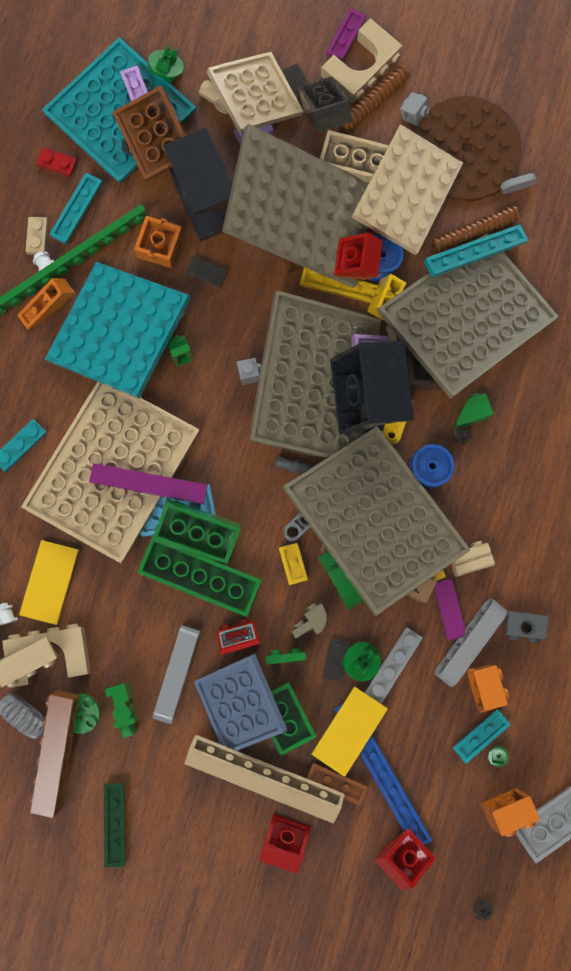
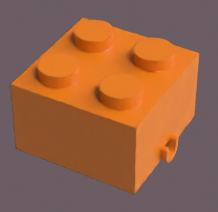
M146 216L134 248L136 257L172 268L183 238L182 226L169 223L164 218L159 220Z
M486 665L467 670L475 703L480 713L508 705V691L502 686L503 674L501 669L497 668V665Z

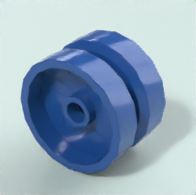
M374 234L373 236L382 240L378 277L370 278V280L380 282V279L389 274L394 275L403 261L404 251L401 246L384 236Z
M435 444L422 447L412 455L408 462V468L425 490L436 489L446 483L453 475L455 466L449 451Z

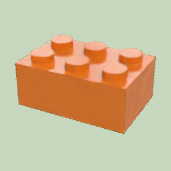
M517 788L480 803L489 826L501 836H513L517 833L516 830L523 827L524 829H529L536 825L535 822L540 820L531 797Z

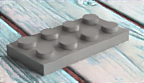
M571 786L536 809L540 820L535 822V826L529 829H524L523 827L516 830V836L534 863H538L571 839Z

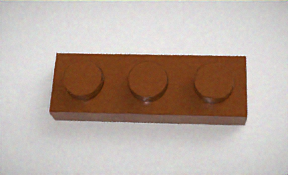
M314 762L306 777L308 780L344 793V799L361 806L368 786L346 776L344 777Z

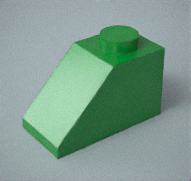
M475 393L468 396L469 399L464 403L453 426L454 430L490 419L493 416L486 393L482 395Z

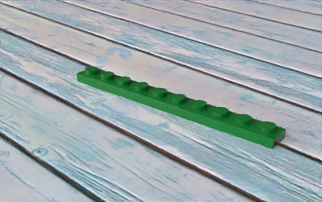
M142 204L0 297V317L12 306H18L26 297L36 294L38 289L45 286L52 278L65 275L71 267L80 265L86 257L95 255L100 248L110 245L114 242L115 238L125 235L136 224H142L147 216Z

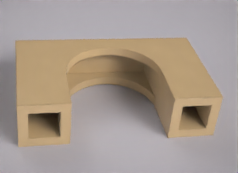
M371 18L358 30L357 41L373 54L376 62L372 67L362 71L353 70L335 55L321 67V77L352 104L357 99L360 100L364 96L365 91L369 87L372 88L381 75L384 76L393 63H397L402 56V45Z
M78 624L67 625L65 630H59V627L49 628L47 633L42 634L39 631L27 632L28 636L20 637V634L9 635L8 640H2L4 657L47 635L50 642L57 644L63 650L68 677L91 674L84 627H79ZM24 675L18 679L19 682L9 688L33 684L32 676L26 678Z

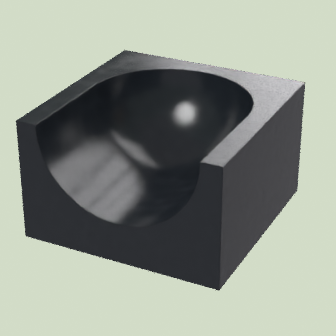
M203 128L163 145L171 181L200 242L223 233L222 230L232 189L231 179L207 129Z
M404 340L359 343L330 359L339 435L365 433L375 427L383 431V425L414 420Z

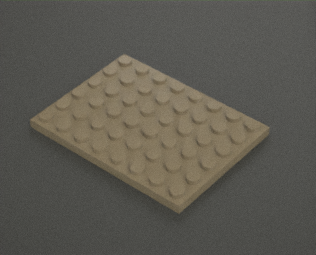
M248 124L245 126L222 232L353 288L357 286L358 279L334 275L338 242L341 238L366 233L367 226L351 216L369 183Z
M488 233L484 234L479 239L489 236ZM504 252L433 278L428 273L377 310L401 340H404L406 347L450 399L559 317Z
M276 290L273 296L248 441L327 459L363 436V433L339 435L330 359L352 347V335L354 334L379 336L381 319Z
M378 427L370 430L283 486L285 493L375 617L471 550Z

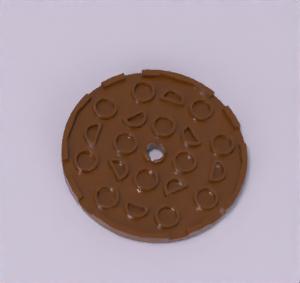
M460 96L444 100L430 109L427 117H423L415 130V134L463 162L446 198L452 200L459 199L471 202L495 195L501 191L500 186L503 182L513 178L520 163L522 146L515 123L499 106L482 98ZM470 145L471 151H463L462 146Z

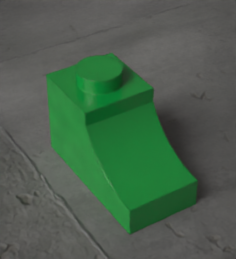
M184 335L170 338L167 346L176 367L194 361Z

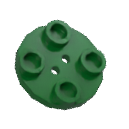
M168 45L165 50H157L149 55L148 71L165 79L167 82H174L176 78L182 75L184 66L182 60L177 56V49H174L172 52L170 50L171 46Z
M356 642L346 650L341 663L350 678L364 682L376 676L380 669L381 660L379 652L373 645L365 642Z
M77 693V695H80L74 733L84 734L91 731L98 724L100 708L93 697Z

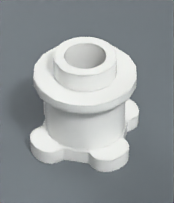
M43 251L36 253L33 259V264L39 268L38 271L54 262V260L50 259L49 253Z
M8 603L0 604V626L18 620L17 617L13 616L11 609L13 605L8 606Z

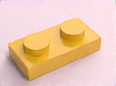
M298 543L280 547L279 551L289 585L307 581L308 578Z

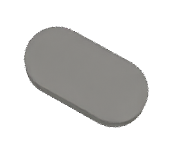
M529 173L503 182L500 187L503 194H508L534 185L537 182L535 174Z

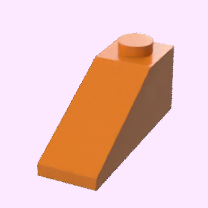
M52 278L17 316L25 327L30 330L64 306L75 292L65 279Z

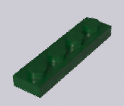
M125 782L104 783V868L125 867Z

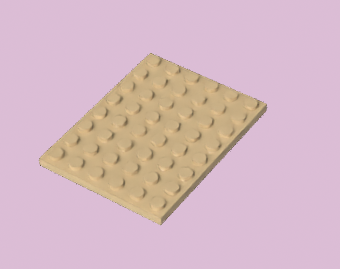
M97 382L21 507L123 564L160 501L161 496L92 484L89 482L93 463L173 478L200 430L141 397L138 399Z

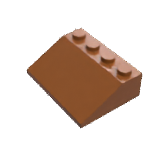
M160 85L112 112L144 180L169 172L163 145L187 136L166 90Z

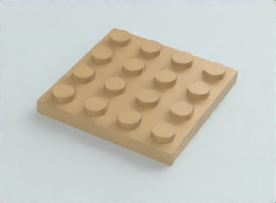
M272 52L224 63L207 69V74L239 133L244 132L245 126L248 124L260 128L301 116L303 113L302 107Z

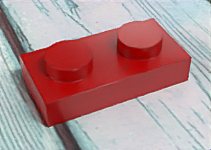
M42 147L36 165L37 167L72 177L78 161L77 158Z

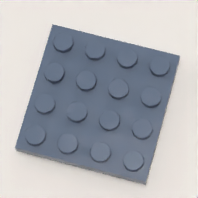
M255 654L194 681L220 745L237 751L287 731Z

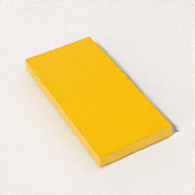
M41 540L19 613L20 616L58 625L80 550Z
M354 686L311 755L345 777L388 708Z

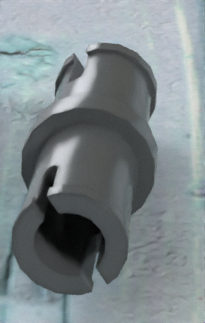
M278 455L275 467L290 470L294 474L295 472L303 474L315 466L314 464L301 462L297 458L293 460L281 457L280 455Z

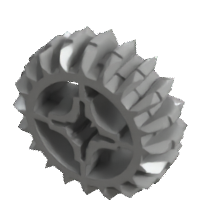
M7 693L5 697L3 696L0 700V715L13 728H16L19 732L32 739H36L44 733V716L42 713L17 694Z

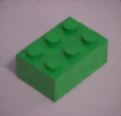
M289 682L271 691L287 728V731L271 737L280 756L316 738Z

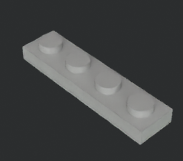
M405 627L364 693L382 704L423 637Z

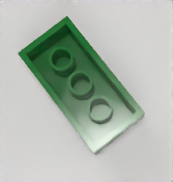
M166 498L153 534V539L227 565L241 528L239 523Z

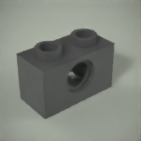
M507 611V615L504 618L503 635L509 636V640L520 641V638L523 637L528 638V642L540 643V640H546L548 616ZM523 622L529 625L527 633H524L521 629Z

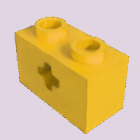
M392 274L380 279L367 312L384 320L377 312L378 308L401 293L406 282Z

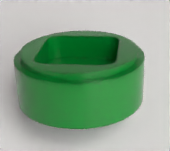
M493 746L489 750V762L496 767H502L507 764L509 758L508 751L503 746Z

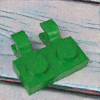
M298 647L290 648L289 654L282 655L279 649L271 650L269 656H265L266 665L300 662L306 660V654L301 652V648L298 649Z

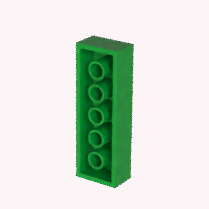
M153 536L137 572L142 576L247 618L262 583V580L203 556L154 540Z

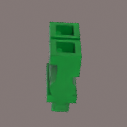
M130 681L106 688V696H112L115 706L113 718L116 721L114 722L115 729L120 728L122 738L135 735L137 733L135 723L139 718L138 714L134 715L135 707L130 702L134 698Z

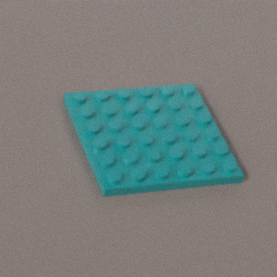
M120 37L42 109L43 113L119 184L138 168L112 113L131 102L120 71L138 66L147 92L161 85L166 90L181 124L197 111L196 106L165 79L148 71V63Z
M96 262L45 360L139 399L191 298L188 294Z

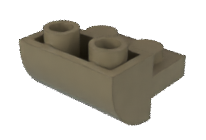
M314 603L305 609L307 613L303 616L307 622L304 623L302 620L293 626L294 631L291 633L295 639L310 629L313 630L315 635L323 630L326 624V612L322 604L317 606Z

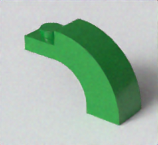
M327 551L319 556V561L334 584L338 596L347 611L363 603L364 600L330 553Z

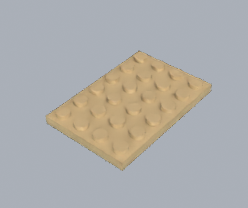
M400 124L351 217L416 255L463 162Z

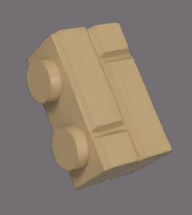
M482 541L470 544L471 550L451 564L455 577L495 565L489 544H482Z

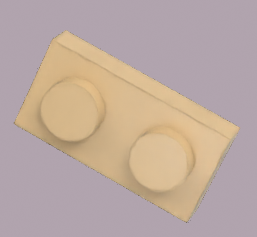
M28 217L25 251L27 255H35L40 251L46 252L48 219L46 217Z

